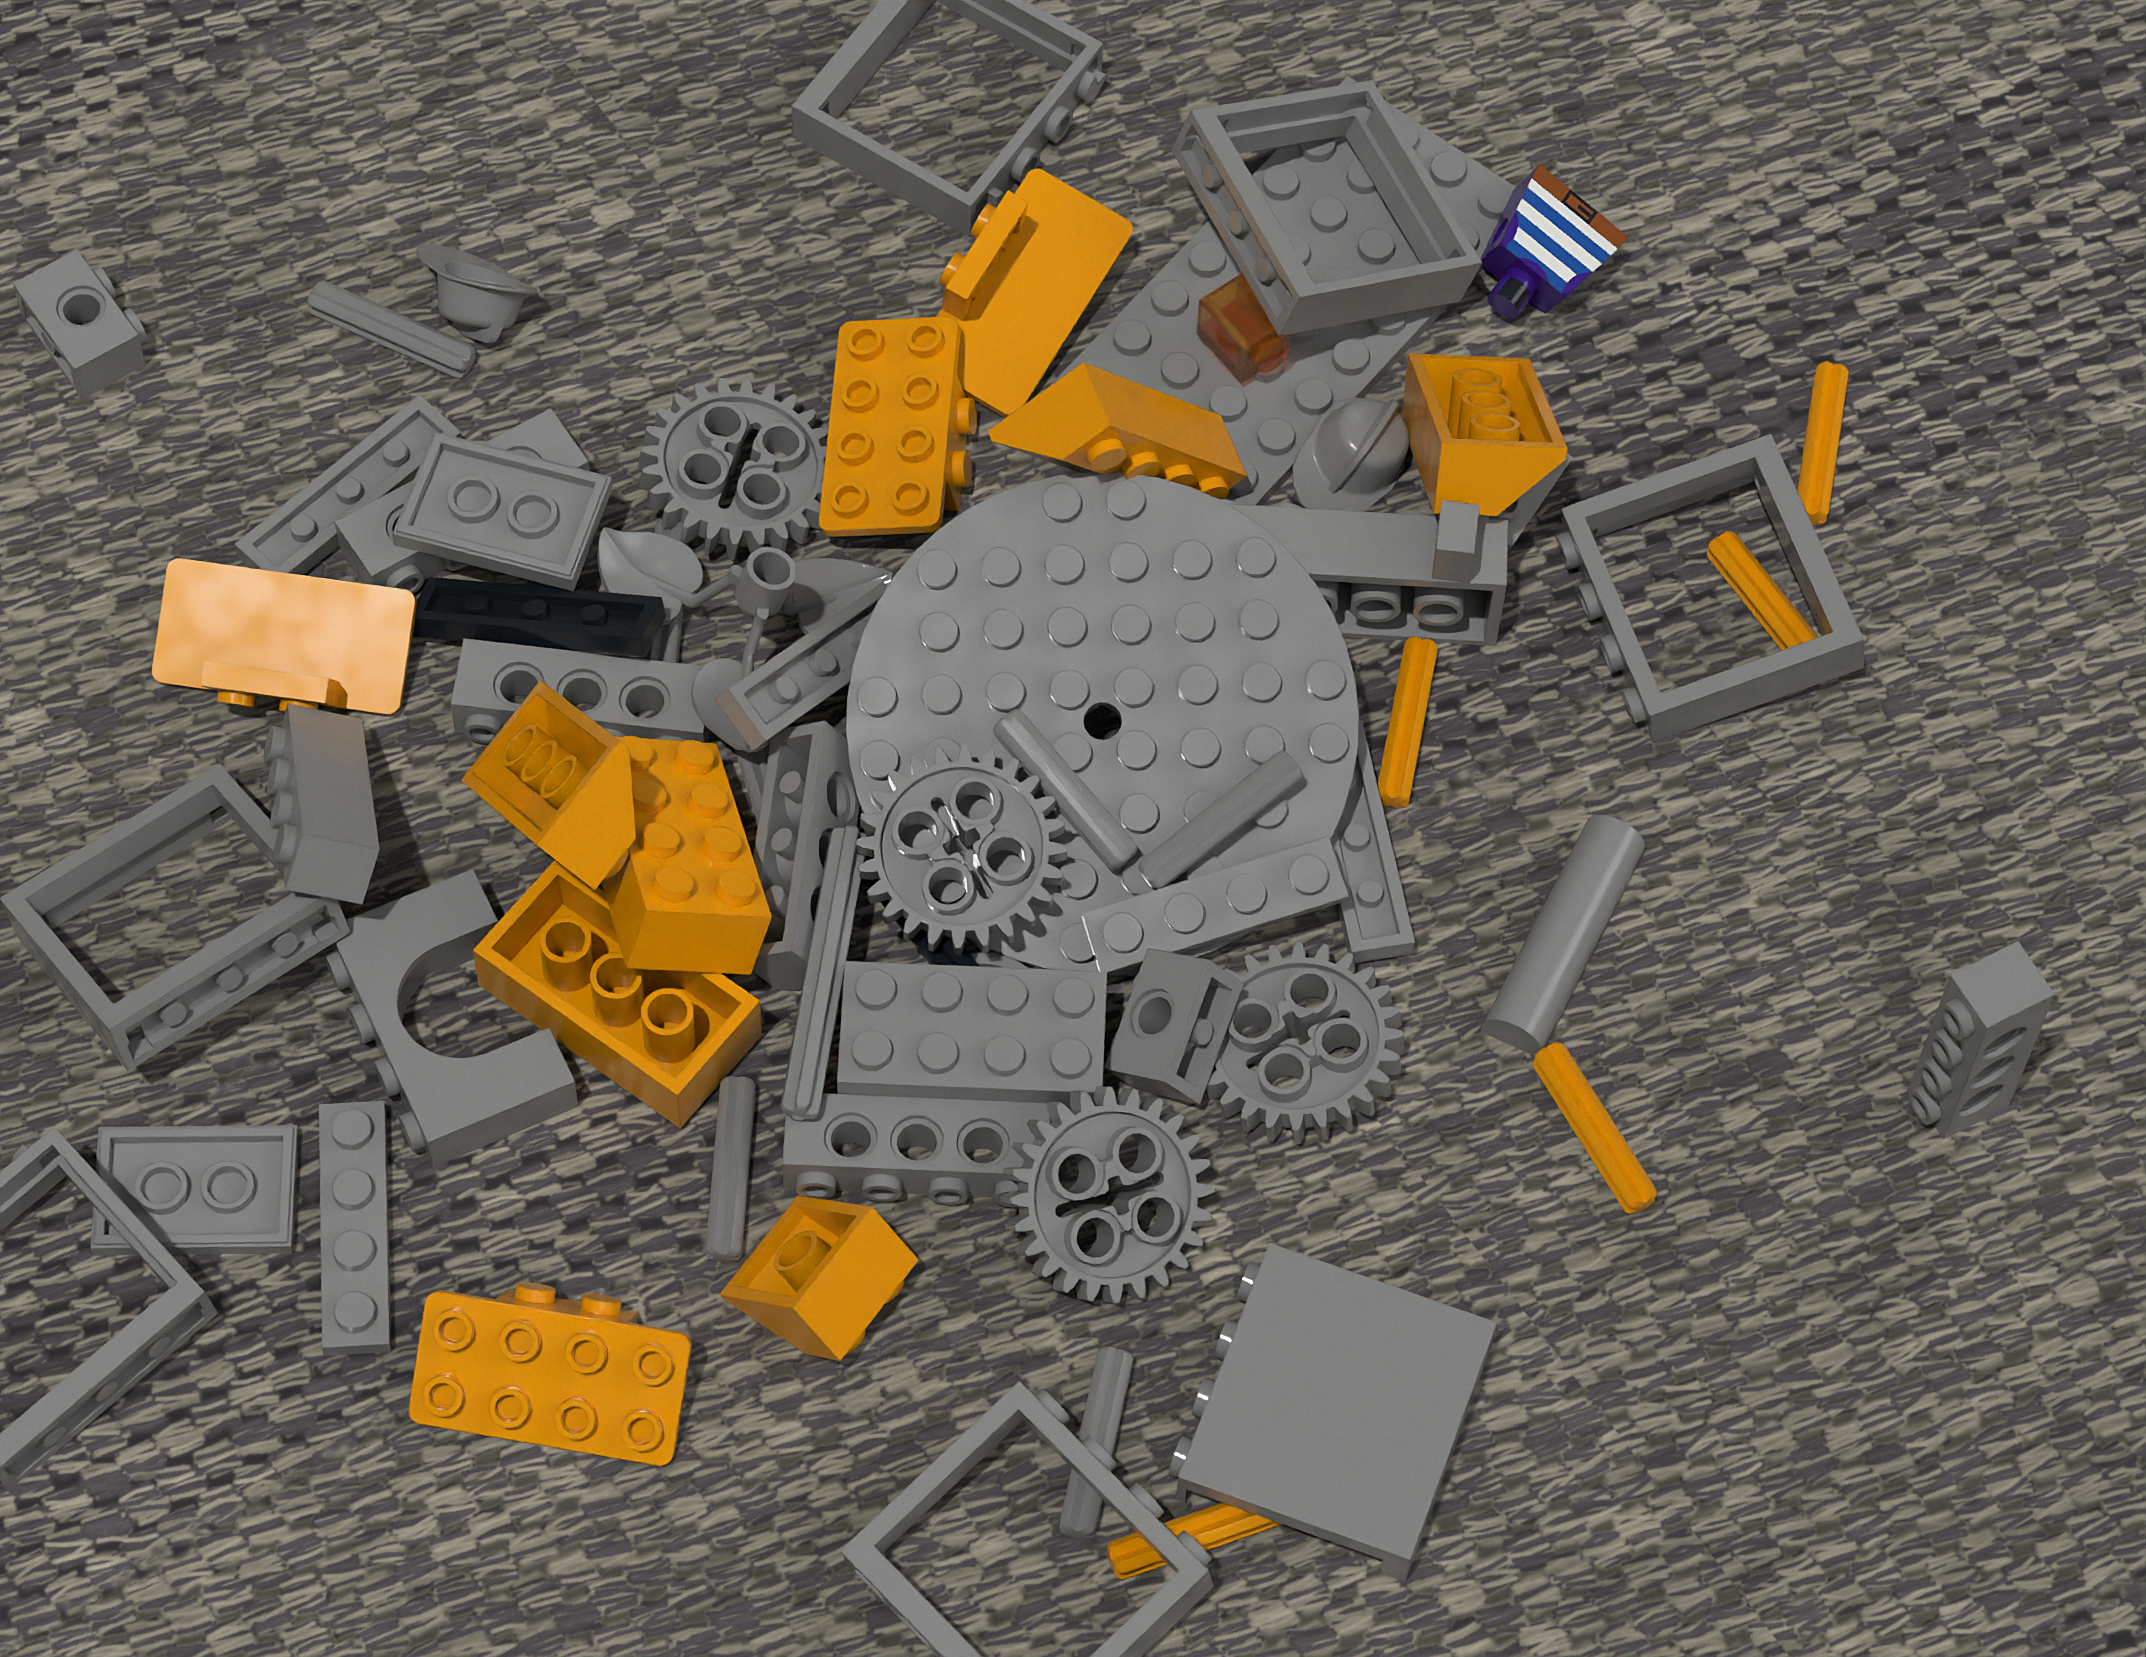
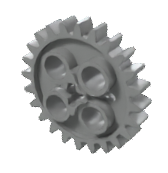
M719 378L717 391L714 394H710L705 387L697 383L694 385L692 402L676 393L673 395L671 411L659 408L656 411L654 426H647L645 430L638 468L642 469L640 489L650 491L647 504L648 509H664L661 524L664 529L674 527L681 522L683 525L681 542L684 544L692 541L696 536L704 538L703 550L704 554L707 555L715 549L718 543L726 545L729 560H735L739 547H748L750 553H752L754 550L769 543L771 547L785 552L788 536L803 545L806 543L809 527L821 529L819 525V512L829 427L814 429L817 414L814 409L797 414L795 408L798 396L792 394L782 402L774 400L775 385L769 384L761 395L753 393L751 381L747 378H744L739 391H731L726 380ZM751 429H757L759 432L752 444L750 460H747L743 466L732 503L729 508L722 509L719 506L727 493L729 477L735 473L748 432ZM714 433L724 434L726 437L717 436ZM772 452H782V453H784V454H786V455H788V456L780 457V456H775V455H773V454H771V453H772ZM695 480L704 481V482H706V483H708V484H698V483H695L694 481H695ZM753 500L762 501V502H764V503H766V504H764V505H762V504H756V503H754V502H752V501H753Z
M962 744L958 760L949 762L942 747L938 746L935 747L934 765L926 767L916 755L911 756L910 767L912 776L907 779L900 773L890 770L888 772V781L894 792L888 794L883 791L873 790L871 793V802L881 813H862L860 817L861 827L874 834V836L856 839V851L862 855L874 858L858 866L859 877L866 880H879L867 891L868 901L870 903H877L888 899L889 903L883 912V922L887 925L903 916L907 919L903 930L904 939L909 941L923 929L928 932V950L933 952L938 947L943 936L952 939L955 955H961L966 938L973 937L982 953L988 952L989 934L996 931L1008 944L1013 943L1012 923L1015 920L1030 929H1033L1036 925L1035 915L1030 908L1031 904L1041 908H1051L1053 897L1042 886L1062 885L1063 872L1048 864L1067 859V846L1049 841L1059 837L1065 831L1064 820L1045 819L1055 809V797L1052 795L1035 799L1034 795L1040 787V777L1036 774L1020 783L1017 780L1019 760L1014 758L1002 770L996 768L995 749L993 748L987 750L981 762L972 761L968 744ZM981 795L989 800L993 808L983 818L970 819L962 815L957 806L967 796ZM939 800L944 804L960 842L964 846L973 844V865L984 883L990 888L992 892L990 898L984 899L980 896L962 855L959 852L951 854L950 833L941 818L931 807L932 802ZM920 824L929 827L936 837L927 847L916 849L905 845L900 839V835L908 826ZM1010 850L1022 858L1023 865L1017 872L1003 875L993 871L988 865V860L998 851ZM948 879L961 883L966 889V894L958 903L947 905L937 902L931 896L930 891L939 881Z
M1302 942L1295 943L1290 958H1283L1277 947L1270 945L1268 951L1269 962L1262 965L1250 954L1245 955L1246 974L1241 976L1232 970L1225 969L1226 972L1244 984L1205 1089L1208 1100L1222 1097L1220 1108L1221 1114L1225 1119L1242 1110V1128L1246 1133L1254 1129L1260 1121L1266 1124L1268 1141L1272 1142L1279 1135L1282 1127L1291 1128L1295 1144H1301L1305 1128L1314 1127L1322 1141L1328 1140V1123L1335 1120L1348 1132L1353 1130L1351 1111L1354 1109L1372 1117L1375 1114V1108L1371 1093L1384 1097L1391 1095V1084L1387 1075L1401 1074L1400 1055L1396 1053L1405 1050L1403 1031L1397 1029L1402 1026L1400 1008L1390 1006L1392 997L1389 985L1375 987V969L1372 966L1354 974V956L1350 952L1345 954L1336 964L1330 962L1329 946L1327 944H1323L1319 948L1314 958L1306 957ZM1308 997H1319L1325 1000L1319 1006L1313 1008H1304L1297 1005L1302 999ZM1342 1015H1347L1349 1018H1338V1017H1340V1016H1342ZM1253 1025L1268 1029L1265 1034L1256 1038H1247L1239 1034L1244 1028ZM1341 1046H1348L1357 1050L1354 1054L1345 1058H1335L1329 1055L1333 1049ZM1253 1065L1259 1067L1256 1069H1249L1247 1066ZM1284 1076H1293L1300 1079L1296 1085L1289 1088H1277L1271 1085L1275 1080Z
M1096 1086L1093 1101L1086 1091L1074 1090L1070 1092L1071 1111L1061 1102H1049L1047 1109L1052 1123L1048 1124L1041 1120L1029 1119L1027 1125L1036 1140L1033 1144L1013 1142L1011 1146L1018 1155L1025 1159L1022 1167L1003 1169L1004 1175L1018 1182V1191L1002 1195L1001 1202L1016 1205L1019 1208V1215L1005 1223V1229L1025 1231L1027 1235L1015 1249L1017 1255L1032 1256L1039 1254L1040 1256L1033 1266L1032 1273L1035 1276L1047 1277L1056 1271L1053 1289L1068 1293L1076 1285L1077 1299L1093 1302L1100 1289L1104 1302L1119 1303L1123 1287L1131 1297L1141 1299L1146 1295L1145 1278L1157 1286L1166 1287L1169 1285L1164 1266L1168 1264L1176 1268L1186 1269L1189 1264L1180 1248L1183 1244L1202 1246L1204 1242L1198 1234L1191 1230L1193 1222L1210 1221L1212 1219V1214L1197 1207V1198L1214 1193V1187L1197 1183L1196 1174L1211 1165L1210 1160L1191 1158L1189 1152L1199 1142L1200 1137L1198 1134L1189 1133L1177 1136L1176 1132L1180 1128L1184 1116L1181 1113L1169 1112L1159 1119L1163 1100L1147 1097L1139 1106L1140 1098L1139 1090L1123 1088L1116 1100L1112 1087ZM1131 1135L1138 1145V1157L1132 1167L1125 1169L1119 1160V1149L1124 1139ZM1071 1155L1078 1164L1079 1175L1075 1184L1066 1190L1059 1181L1058 1171L1064 1159ZM1154 1172L1160 1175V1180L1157 1184L1146 1188L1130 1189L1109 1196L1107 1198V1205L1087 1203L1066 1212L1061 1217L1056 1215V1207L1060 1204L1105 1194L1109 1191L1108 1183L1131 1185L1151 1176ZM1150 1199L1156 1207L1157 1217L1152 1228L1144 1233L1138 1224L1137 1214L1143 1202ZM1090 1219L1096 1227L1097 1239L1092 1249L1084 1254L1077 1244V1234L1083 1222Z

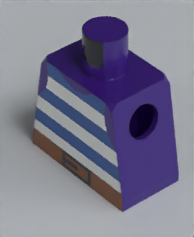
M1539 165L1520 181L1512 191L1481 256L1482 265L1499 279L1487 296V300L1496 312L1511 319L1517 318L1527 303L1546 314L1624 244L1628 236L1543 166Z

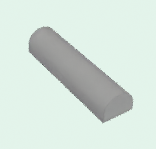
M1594 815L1588 818L1482 1025V1033L1533 1056L1539 1050L1546 1047L1644 853V839L1629 824L1607 815Z

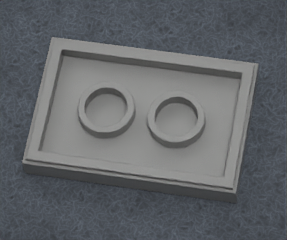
M433 431L392 533L394 545L574 591L612 492V477Z
M297 1125L98 1128L96 1173L171 1255L293 1253L299 1139ZM93 1206L90 1247L92 1255H137Z

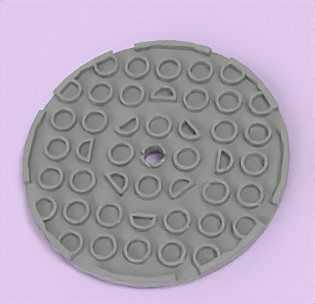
M1096 472L1057 475L1027 482L997 493L965 510L938 529L910 556L895 574L871 614L862 634L852 667L847 696L846 734L850 769L857 799L863 813H881L871 802V793L873 790L883 791L888 794L894 792L888 781V772L890 770H894L908 779L912 776L910 757L916 755L926 767L934 765L935 747L938 746L942 747L949 762L958 760L962 744H968L971 758L974 762H981L987 750L993 748L995 749V767L1002 770L1014 758L994 736V726L1007 713L1014 709H1019L1136 842L1138 849L1135 856L1124 866L1113 871L1106 866L1056 806L1045 817V819L1064 820V833L1049 841L1067 846V859L1048 863L1063 872L1062 885L1042 886L1053 897L1052 906L1050 909L1031 904L1030 908L1035 915L1036 925L1033 929H1030L1015 920L1012 923L1014 942L1011 944L1005 942L997 931L989 934L988 952L992 951L1007 956L1022 964L1032 966L1034 969L1099 971L1081 917L1082 913L1153 891L1154 889L1144 880L1139 872V862L1277 752L1285 751L1297 762L1303 773L1300 782L1169 885L1322 837L1329 836L1331 841L1344 811L1354 776L1359 733V708L1355 677L1346 643L1336 618L1320 589L1300 562L1272 534L1253 519L1213 496L1192 487L1157 477L1138 475L1126 480L1122 472H1110L1104 475ZM1101 705L1116 712L1121 721V728L1118 733L1112 738L1105 740L1092 737L1084 726V719L1087 714ZM1019 765L1017 780L1021 783L1030 776ZM1039 788L1034 798L1038 799L1046 795ZM970 795L962 799L957 808L962 815L970 819H979L989 814L993 806L988 799L981 795ZM939 800L932 802L931 807L941 818L950 833L951 854L959 852L962 855L980 896L984 899L990 898L992 896L990 888L984 883L973 865V844L964 846L960 842L944 804ZM920 824L908 826L900 835V839L905 845L916 849L927 847L936 837L929 827ZM1001 850L989 858L988 865L999 874L1009 875L1017 872L1022 867L1023 860L1013 851ZM946 879L935 884L930 894L937 902L951 905L958 903L964 898L966 889L961 883ZM1250 932L1180 954L1200 958L1231 942L1234 943ZM974 937L966 938L968 941L978 946ZM1141 966L1109 975L1107 978L1136 976Z

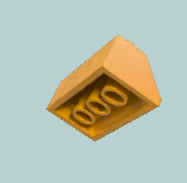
M1408 353L1402 417L1408 428L1409 446L1434 514H1440L1441 502L1444 500L1480 505V516H1497L1566 460L1567 445L1529 358Z
M1084 362L988 430L992 442L1079 473L1096 472L1104 475L1110 472H1122L1126 480L1138 475L1157 477L1192 487L1217 499H1225L1229 494L1230 488L1248 477L1221 415Z
M540 680L461 781L538 847L595 890L603 879L611 878L622 868L628 857V848L636 839L630 749Z

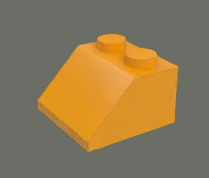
M797 1195L719 1295L722 1299L805 1354L841 1361L846 1354L853 1351L862 1342L865 1336V1329L884 1304L890 1302L900 1293L904 1286L905 1277L919 1259L873 1207Z

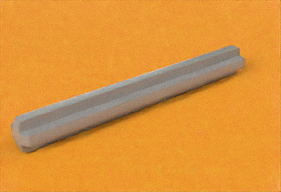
M847 825L846 828H834L830 833L785 1077L781 1110L796 1121L815 1119L821 1107L844 978L845 961H847L861 883L858 866L865 861V855L856 851V839L867 837V835L859 832L858 827Z

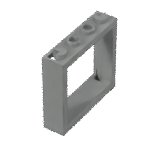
M880 0L792 104L793 138L971 238L970 232L983 208L988 203L997 208L1016 181L1022 183L1028 172L1037 168L1040 160V151L1047 142L1051 140L1057 143L1063 138L1072 122L1073 110L1081 100L1090 102L1096 97L1106 76L1102 72L1103 43L1026 0ZM935 1L1065 72L968 193L837 120Z
M1373 80L1191 110L1171 150L1278 336L1460 302L1482 265L1481 259L1473 248L1474 245L1468 240L1450 210L1446 198L1438 190L1424 167L1420 155L1412 147L1394 117L1392 109L1386 104ZM1368 103L1371 106V108L1369 109L1366 108V105ZM1345 136L1421 264L1315 284L1239 154Z
M1772 434L1561 508L1563 533L1555 535V538L1562 552L1563 563L1567 570L1575 567L1579 569L1584 584L1577 586V591L1585 615L1589 621L1600 619L1606 636L1599 638L1605 662L1611 673L1622 670L1628 684V688L1621 690L1628 716H1632L1634 723L1644 722L1651 741L1683 733L1864 668V638ZM1754 482L1822 636L1661 694L1594 538Z
M220 764L0 897L11 925L26 950L127 1071L132 1070L350 933L337 899L293 892L114 1004L54 934L52 929L231 819L284 877L283 864L274 861V848L278 829L271 828L270 819ZM222 806V808L219 809L218 811L214 812V813L211 814V815L209 814L211 811H213V810H215L216 808ZM318 915L322 920L310 927L308 921ZM139 1027L141 1033L128 1040L126 1034Z
M55 1127L28 1149L22 1145L13 1155L12 1163L0 1172V1232L63 1178L67 1177L169 1290L0 1433V1482L8 1491L53 1456L218 1314L204 1290Z
M1020 1381L840 1550L848 1566L936 1657H982L882 1554L1024 1420L1176 1572L1158 1592L1090 1657H1142L1214 1587L1210 1572L1205 1567L1212 1559L1189 1533L1183 1530L1175 1537L1158 1520L1164 1511L1142 1486L1135 1483L1128 1490L1111 1473L1117 1464L1095 1439L1088 1436L1080 1442L1064 1426L1070 1417L1049 1393L1042 1389L1034 1396Z

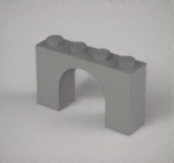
M473 869L346 920L350 933L332 944L333 951L325 954L324 959L337 990L340 991L349 987L357 1005L348 1008L361 1042L365 1044L374 1040L382 1058L373 1061L386 1096L389 1098L399 1094L407 1112L398 1115L405 1138L413 1152L424 1148L432 1167H435L578 1107L575 1080L550 1028L479 1056L453 1058L438 1055L423 1048L411 1038L402 1024L407 1004L419 987L435 975L473 960V949L498 923Z

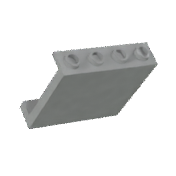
M1269 1243L1261 1265L1250 1261L1245 1270L1237 1295V1299L1246 1302L1239 1322L1227 1319L1222 1329L1214 1357L1223 1360L1216 1381L1204 1377L1192 1410L1193 1416L1201 1418L1193 1439L1181 1436L1174 1452L1169 1474L1178 1477L1176 1500L1185 1503L1190 1491L1382 1559L1380 1573L1406 1582L1492 1347L1497 1322Z

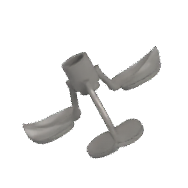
M607 527L602 529L598 540V570L606 592L662 597L666 612V618L662 625L670 624L676 619L682 604L690 608H696L732 585L735 586L734 594L740 609L746 615L753 617V623L742 657V664L727 658L715 659L705 664L697 672L692 683L691 699L696 714L709 730L733 748L744 750L748 753L769 748L771 738L752 751L715 698L762 666H754V659L767 618L776 614L783 605V611L786 615L792 616L797 614L799 626L806 635L880 583L884 582L888 586L892 580L891 571L869 564L836 558H807L794 562L787 553L780 549L761 547L750 554L744 568L738 565L731 566L726 576L696 593L703 579L702 566L697 555L683 542L659 533L623 532Z

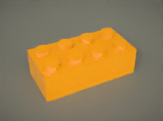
M615 736L630 749L636 839L628 848V857L622 868L611 878L603 879L601 883L626 968L751 975L772 916L717 743H705L696 740L676 741L647 739L636 736Z
M556 860L550 864L473 949L479 986L541 1030L550 1028L556 1041L680 1129L716 1089L722 1079L729 1074L762 1036L760 1000L723 974L626 968L604 891L598 887L594 890Z

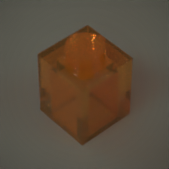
M1243 273L1199 300L1196 334L1240 383L1245 382L1259 372L1269 373L1286 359L1290 351L1291 334L1278 336Z

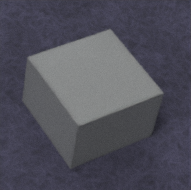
M1442 500L1435 543L1433 579L1470 583L1480 505Z

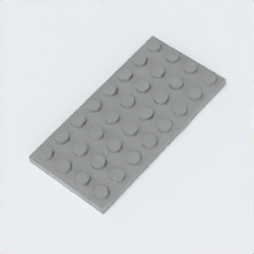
M1347 76L1339 85L1357 82ZM1386 102L1388 107L1392 109L1394 117L1412 147L1420 155L1424 167L1440 193L1446 198L1450 210L1468 240L1474 245L1473 248L1481 259L1515 186ZM1369 103L1366 105L1367 109L1371 108ZM1345 136L1281 146L1252 175L1315 284L1421 264ZM1210 218L1051 385L1084 362L1221 415L1248 476L1230 488L1229 494L1225 499L1242 505L1263 506L1292 475V467L1300 448L1324 413L1337 401L1350 397L1364 398L1450 304L1278 336ZM1483 265L1480 266L1475 277L1483 270Z

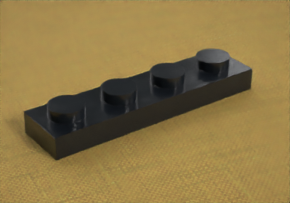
M430 577L417 599L412 636L463 641L465 638L569 651L646 657L666 618V612L662 597L575 589L570 591L562 588Z

